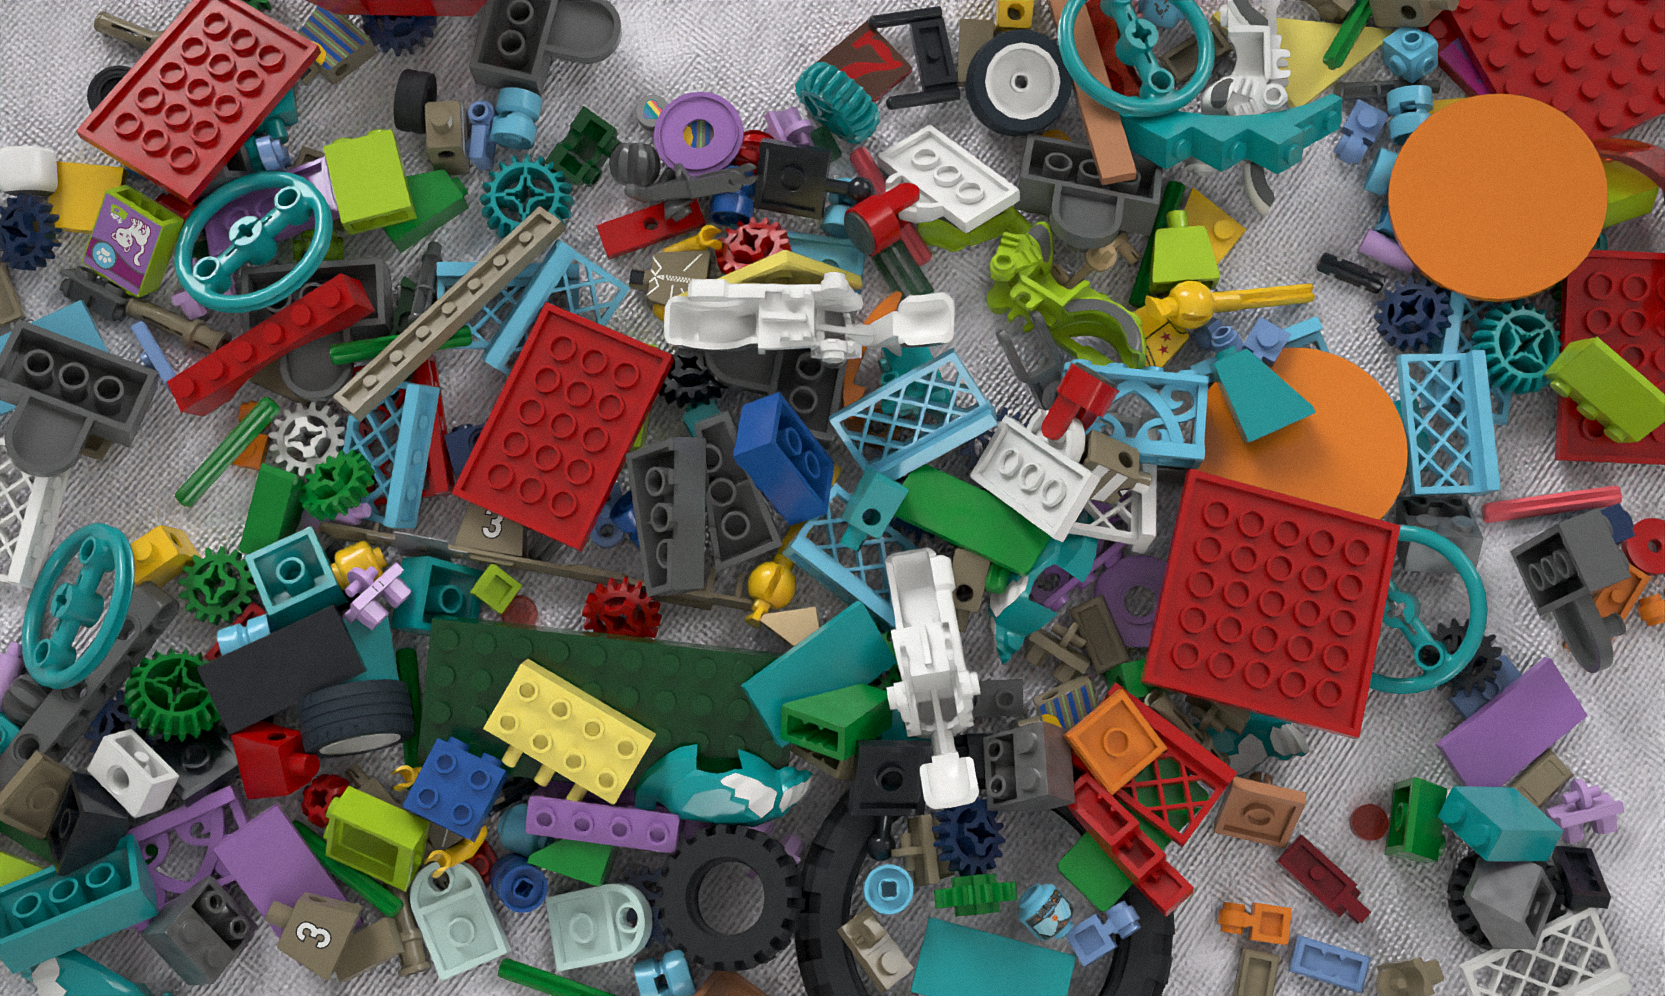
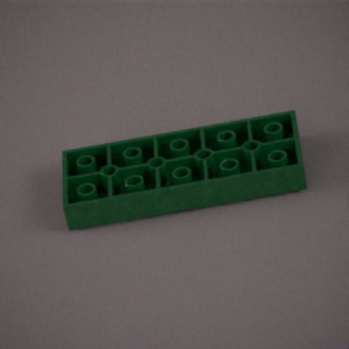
M439 615L432 618L417 765H424L437 738L448 742L450 737L469 745L468 753L481 758L483 753H486L502 761L510 744L483 728L521 663L530 659L656 733L624 789L634 790V787L646 770L668 753L679 747L696 744L697 770L719 774L734 769H743L738 749L751 753L767 762L775 770H780L783 767L789 766L791 743H788L783 748L776 745L741 685L784 653ZM523 752L515 767L512 768L503 764L501 769L506 770L509 776L534 779L542 763ZM556 771L551 778V781L575 783Z

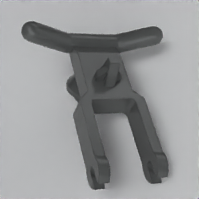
M682 163L674 165L675 171L669 167L666 168L657 184L646 189L629 184L625 187L624 193L628 198L642 203L666 199L664 202V219L667 221L673 218L676 223L693 212L690 207L695 202L693 198L724 192H736L744 184L751 185L755 183L759 176H747V171L749 172L757 167L752 163H746L739 167L690 177Z
M1034 310L1029 313V317L1049 356L1048 363L1027 374L1008 333L1001 329L996 332V337L1017 379L1028 384L1039 408L1046 411L1050 410L1059 395L1056 389L1061 382L1059 370L1063 359L1044 318L1039 311L1036 312Z

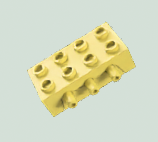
M530 659L521 663L483 728L510 744L502 758V762L512 768L515 767L524 752L542 763L534 777V781L539 785L546 787L556 771L575 782L566 797L567 800L581 802L587 791H590L612 805H615L656 733Z

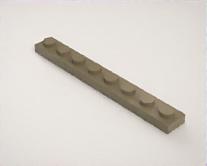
M539 206L333 396L337 404L360 422L565 232L566 228L562 221Z

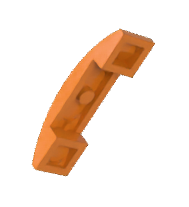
M895 291L885 298L872 311L863 324L870 325V323L896 311L903 293ZM862 346V358L848 359L841 391V409L863 398L866 388L854 384V380L868 346ZM853 416L843 420L844 426L849 427Z

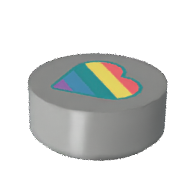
M658 95L643 97L636 106V116L641 127L648 131H654L656 121L662 110L668 105V102Z

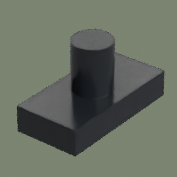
M1555 846L1552 859L1564 888L1565 904L1563 905L1570 910H1575L1579 907L1608 909L1611 896L1592 848Z

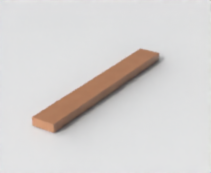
M1047 0L1057 34L1059 20L1068 0ZM1085 3L1078 12L1075 21V45L1088 71L1100 83L1111 89ZM1072 79L1073 91L1101 186L1135 180L1137 171L1119 112L1093 100Z

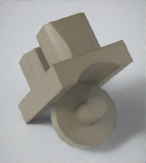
M1075 621L1072 622L1068 629L1055 622L1050 631L1060 636L1061 640L1042 628L1031 633L1028 638L1030 643L1024 655L1026 660L1038 667L1042 665L1049 653L1059 658L1061 661L1052 675L1062 683L1075 679L1080 672L1084 674L1091 661L1090 658L1068 645V643H1071L1081 650L1086 643V640L1075 634L1080 625Z
M1187 695L1185 698L1186 702L1194 706L1191 715L1201 721L1197 729L1199 731L1207 732L1211 727L1222 734L1227 727L1236 734L1241 735L1251 716L1249 712L1239 708Z
M932 814L908 818V833L900 834L901 848L891 850L892 858L903 857L904 870L906 872L913 871L915 887L940 883V879L955 874V872L948 870L950 861H940V856L936 854V847H934L933 843L939 840V834L934 833L932 827L939 826L940 822L937 819H932Z
M1422 957L1376 966L1379 974L1376 977L1375 985L1379 996H1431L1435 994L1432 985L1444 981V976L1437 959L1423 962Z

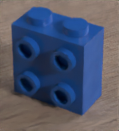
M450 737L448 742L437 738L402 807L475 843L509 774L506 770L501 769L504 764L501 760L486 753H483L481 758L468 753L469 745L453 737Z

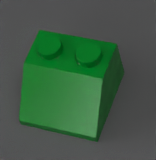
M1415 777L1394 783L1384 855L1424 863L1438 862L1439 856L1441 857L1445 850L1446 837L1442 834L1443 821L1437 816L1447 799V788Z
M561 839L529 855L527 863L600 887L608 883L620 846Z

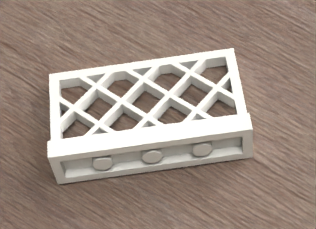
M1143 412L1140 419L1108 413L1114 416L1122 424L1123 428L1129 429V438H1135L1141 426L1157 418V415ZM1098 419L1096 423L1106 424L1105 427L1100 429V433L1111 436L1113 432L1110 429L1113 427ZM1157 427L1147 432L1150 440L1157 441ZM1139 463V470L1150 473L1152 477L1150 487L1145 494L1129 490L1127 492L1128 499L1122 503L1118 500L1116 503L1110 504L1113 509L1104 515L1091 503L1092 500L1088 499L1084 509L1095 521L1090 525L1075 522L1069 533L1130 544V551L1145 553L1156 537L1157 465ZM1118 513L1128 524V532L1116 530L1108 519Z
M0 438V447H6L4 438ZM9 459L0 466V487L2 489L0 503L7 499L13 512L0 520V539L4 544L0 548V559L9 553L12 562L8 575L0 574V582L33 589L46 563L71 468L64 473L52 477H36L20 470L23 478L8 487L2 475L15 467ZM28 485L31 490L29 501L19 506L13 494ZM18 519L22 525L19 536L10 541L4 528Z
M1579 907L1546 923L1536 949H1492L1458 965L1470 996H1481L1480 992L1485 993L1484 996H1506L1496 992L1503 972L1518 977L1510 996H1521L1526 981L1540 986L1537 996H1619L1632 989L1627 975L1620 972L1596 908ZM1587 917L1591 927L1585 941L1571 936L1576 922ZM1554 934L1559 936L1560 939L1553 956L1538 952L1543 939ZM1569 941L1583 946L1575 965L1562 961ZM1592 949L1601 952L1606 964L1593 972L1584 969ZM1517 950L1527 953L1520 973L1506 968L1511 953ZM1536 956L1550 961L1543 981L1529 976ZM1559 965L1573 970L1568 984L1560 988L1552 985ZM1484 966L1494 968L1487 988L1477 985L1472 973Z

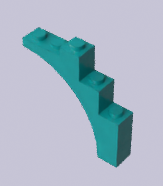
M1332 93L1314 102L1288 110L1255 115H1203L1178 110L1153 117L1132 116L1120 112L1119 115L1130 150L1164 169H1168L1192 156L1223 172L1247 158L1278 175L1302 161L1304 148L1340 129L1343 98ZM1134 95L1131 96L1132 98L1141 99Z

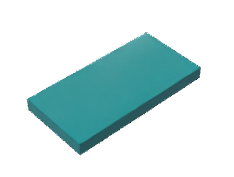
M856 601L742 684L741 687L776 745L783 748L790 742L781 740L782 705L861 683L867 685L897 663L863 602Z
M928 917L910 992L925 996H1067L1076 956Z

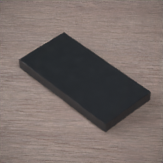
M333 604L197 667V670L230 735L297 704L301 698L308 694L336 686L366 672L367 668L336 604Z

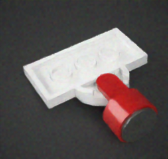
M929 124L877 155L878 166L890 175L885 182L886 193L880 196L871 195L846 210L844 226L854 246L863 254L874 256L898 242L901 237V230L911 222H929L944 216L963 232L968 233L1020 201V190Z
M1076 362V364L1071 363L1056 389L1059 395L1050 410L1045 411L1040 408L1032 416L1027 427L1005 415L969 477L1052 538L1063 542L1101 479L1079 463L1085 446V431L1095 422L1098 416L1104 418L1120 391L1117 389L1118 385L1079 362Z

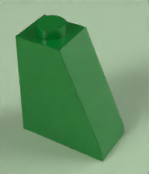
M445 169L407 176L417 218L382 227L400 253L469 208L464 198L469 193L457 176L451 179Z
M262 463L238 551L246 556L296 533L302 513L305 510L302 507L303 504L299 501V497L303 494L300 487L306 484L294 473Z
M861 683L785 703L781 706V740L844 762L855 754L856 740H874L892 727L893 710H890L887 691Z

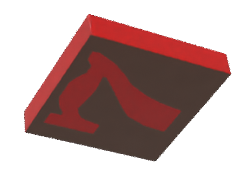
M868 20L817 61L835 66L839 71H844L848 77L854 79L859 86L863 87V90L871 96V101L874 103L912 73V66L877 29L870 28Z

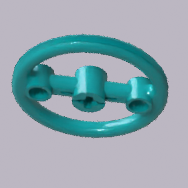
M1068 0L1065 4L1059 20L1057 34L1063 63L1076 84L1093 100L1103 106L1132 116L1153 117L1165 115L1179 110L1190 103L1201 92L1208 81L1215 59L1214 38L1208 20L1194 0H1167L1180 10L1188 20L1194 31L1198 46V64L1191 80L1179 91L1173 89L1174 78L1172 74L1166 69L1159 67L1152 51L1159 36L1154 24L1148 20L1137 18L1131 5V0H1100V9L1105 15L1114 18L1121 34L1115 46L1116 56L1125 65L1135 66L1143 84L1139 90L1141 99L1127 97L1112 91L1100 83L1088 71L1078 54L1074 38V26L1078 12L1088 0Z
M261 171L231 180L206 196L186 219L179 233L174 254L175 271L179 282L192 299L214 311L245 313L274 305L302 287L322 263L329 249L332 237L333 219L331 209L322 193L313 183L293 173ZM269 188L281 189L274 198L275 208L261 220L254 216H247L236 221L229 231V239L233 244L217 258L211 256L202 258L193 268L192 255L195 242L203 227L218 210L247 193ZM313 209L315 231L312 242L300 262L287 275L274 284L253 293L224 295L232 285L231 275L247 261L251 265L258 266L270 261L277 251V243L274 237L289 224L298 226L307 222L312 215Z
M92 523L83 526L70 534L55 549L43 566L27 603L21 641L25 667L32 679L38 684L52 689H65L80 683L97 669L115 644L130 608L135 582L133 551L128 539L119 529L103 523ZM79 552L78 558L79 562L83 564L74 585L63 583L54 593L50 610L52 616L59 620L51 639L45 638L41 640L43 618L53 588L67 564ZM115 569L113 594L103 624L89 648L75 662L76 649L72 644L80 626L91 628L99 621L104 609V598L101 594L96 593V590L104 572L110 573Z
M1401 525L1398 541L1425 545L1437 551L1454 566L1465 584L1470 604V618L1466 636L1455 654L1451 655L1442 642L1434 640L1420 620L1421 605L1418 598L1410 592L1400 591L1390 578L1382 622L1389 627L1400 629L1414 649L1416 664L1423 669L1424 673L1417 677L1395 678L1372 672L1369 688L1383 693L1412 694L1438 687L1451 680L1467 666L1482 642L1487 624L1488 608L1486 592L1481 577L1472 561L1459 547L1431 530L1417 526ZM1394 601L1397 604L1403 602L1406 604L1407 608L1403 610L1404 616H1395L1392 611L1396 608ZM1427 645L1436 647L1440 653V659L1436 665L1427 663L1423 658V650Z

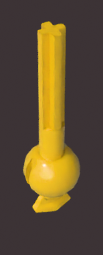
M1184 281L1171 289L1166 298L1159 299L1146 296L1145 304L1150 317L1160 322L1170 317L1171 321L1180 328L1197 329L1207 324L1212 318L1213 313L1309 303L1314 301L1315 295L1312 293L1314 287L1311 283L1211 292L1201 282Z
M834 462L831 487L836 483L842 471V468L837 466L836 462ZM806 521L790 526L782 541L783 545L779 547L773 561L759 564L750 573L747 586L748 593L754 600L751 606L753 612L746 616L744 620L749 626L761 629L763 624L760 619L764 614H768L770 609H781L787 606L795 597L797 585L796 578L792 573L795 564L785 557L782 551L794 539ZM813 527L810 529V531L808 532V534L805 536L806 538L809 537V535H810V533H811Z

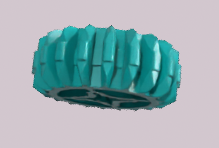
M815 61L802 72L799 80L795 83L796 95L799 102L805 106V110L823 127L837 135L840 140L845 139L848 143L861 144L876 131L881 117L877 105L871 101V96L866 94L863 87L859 86L854 79L848 77L844 71H839L835 66L828 63Z
M527 153L524 157V162H519L517 157L512 155V165L507 167L505 163L500 161L498 164L501 170L500 173L489 171L488 175L492 182H483L482 188L486 194L480 195V202L485 206L481 212L484 218H488L487 225L489 229H497L496 234L500 239L509 235L539 206L561 220L564 226L565 223L562 219L571 218L572 212L568 207L574 205L573 196L569 195L573 189L571 183L565 182L567 178L563 176V171L557 172L553 169V161L545 166V159L541 155L534 163L531 156ZM533 179L548 184L554 193H546V190L535 188ZM519 181L515 188L508 189L512 184ZM528 189H529V192H530V195H531L532 198H529L528 204H526V211H525L524 206H523L522 203H524V202L526 201V197H528ZM500 208H508L509 211L518 212L521 222L507 218L500 211Z
M1521 300L1510 304L1502 303L1496 306V309L1487 311L1483 316L1484 318L1475 325L1478 331L1473 333L1470 338L1477 345L1473 346L1471 350H1485L1488 377L1492 378L1490 387L1497 388L1501 386L1502 394L1514 392L1515 396H1522L1526 393L1533 394L1540 391L1541 388L1550 385L1551 381L1543 374L1560 355L1559 348L1561 347V342L1558 341V337H1560L1561 331H1555L1553 328L1556 319L1550 318L1547 320L1545 318L1546 309L1535 311L1534 303L1523 305Z

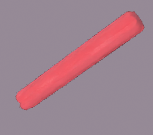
M865 147L854 150L850 154V161L859 176L867 178L872 182L876 196L886 193V179ZM912 222L907 224L901 230L900 242L915 266H923L931 260L932 253Z
M1616 485L1489 502L1481 507V513L1484 522H1499L1609 507L1621 503L1622 494L1620 487Z

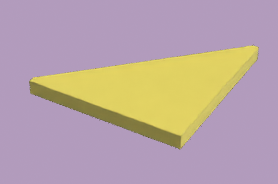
M1216 11L1212 14L1210 20L1228 37L1227 27H1221L1220 12ZM1276 18L1277 35H1282L1280 49H1286L1290 52V58H1281L1288 61V67L1278 68L1283 71H1291L1290 76L1286 78L1289 80L1288 86L1285 87V91L1288 93L1287 105L1290 108H1294L1313 101L1383 45V39L1394 31L1385 28L1364 27L1342 67L1330 70L1323 63V57L1343 24Z
M783 250L717 278L725 279L729 284H821L825 273L839 272L846 275V280L853 290H860L863 287L860 275L788 250ZM688 291L677 296L688 297Z

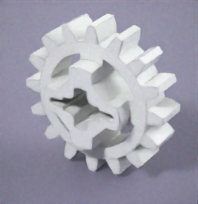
M311 402L308 410L301 403H297V412L293 414L288 409H285V421L277 419L274 421L279 427V431L269 433V437L277 442V444L269 447L274 455H279L275 462L280 467L286 466L285 471L294 474L298 471L299 476L303 480H307L305 477L310 472L315 473L316 464L326 463V458L329 455L333 459L336 458L340 449L343 450L344 440L341 438L345 437L346 428L339 427L343 420L338 414L332 416L333 411L328 406H325L320 411L316 402ZM312 419L322 421L326 423L328 427H316L313 424ZM312 435L314 438L310 439L311 445L306 447L304 444L308 442V436ZM290 455H303L306 462L297 461Z

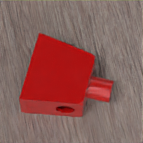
M260 720L231 735L247 799L290 795L311 782L312 777L319 771V758L315 754L305 753L299 731Z

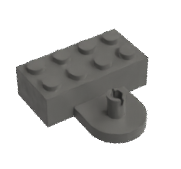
M488 0L469 65L475 84L498 89L506 87L521 88L541 97L552 57L582 64H592L603 61L614 53L622 37L619 14L608 0Z
M1028 133L1017 188L1020 190V201L1014 204L1013 209L1049 216V224L1052 231L1057 237L1066 242L1068 248L1073 252H1076L1077 247L1080 248L1079 253H1085L1089 249L1105 247L1117 238L1119 230L1150 236L1160 203L1163 168L1140 155L1131 154L1137 171L1136 179L1101 186L1090 145Z
M383 257L322 261L313 276L287 298L266 308L242 313V329L244 334L340 273L361 281L375 310L373 313L347 329L311 341L279 358L281 377L286 386L296 396L311 402H323L333 399V396L352 379L354 362L333 365L329 353L330 345L352 342L353 339L386 337L393 330L390 269ZM298 263L241 268V295L253 293L274 284L287 275Z
M857 310L849 312L853 324H855ZM758 347L732 352H704L706 366L710 374L719 383L733 389L767 396L780 392L825 450L829 449L834 432L829 416L838 411L848 359L839 368H829L824 365L821 359L811 358L810 348L766 350V354H758Z
M18 319L0 354V400L17 406L5 431L4 439L9 459L19 470L28 475L52 477L64 473L76 463L90 434L130 448L158 389V371Z
M1599 508L1562 521L1510 551L1539 616L1549 612L1553 613L1569 650L1580 666L1589 673H1597L1612 665L1613 647L1611 638L1626 633L1625 623L1618 613L1615 612L1610 614V616L1601 618L1591 595L1631 577L1628 571V559L1623 551L1618 550L1612 537V525L1609 519L1602 515Z

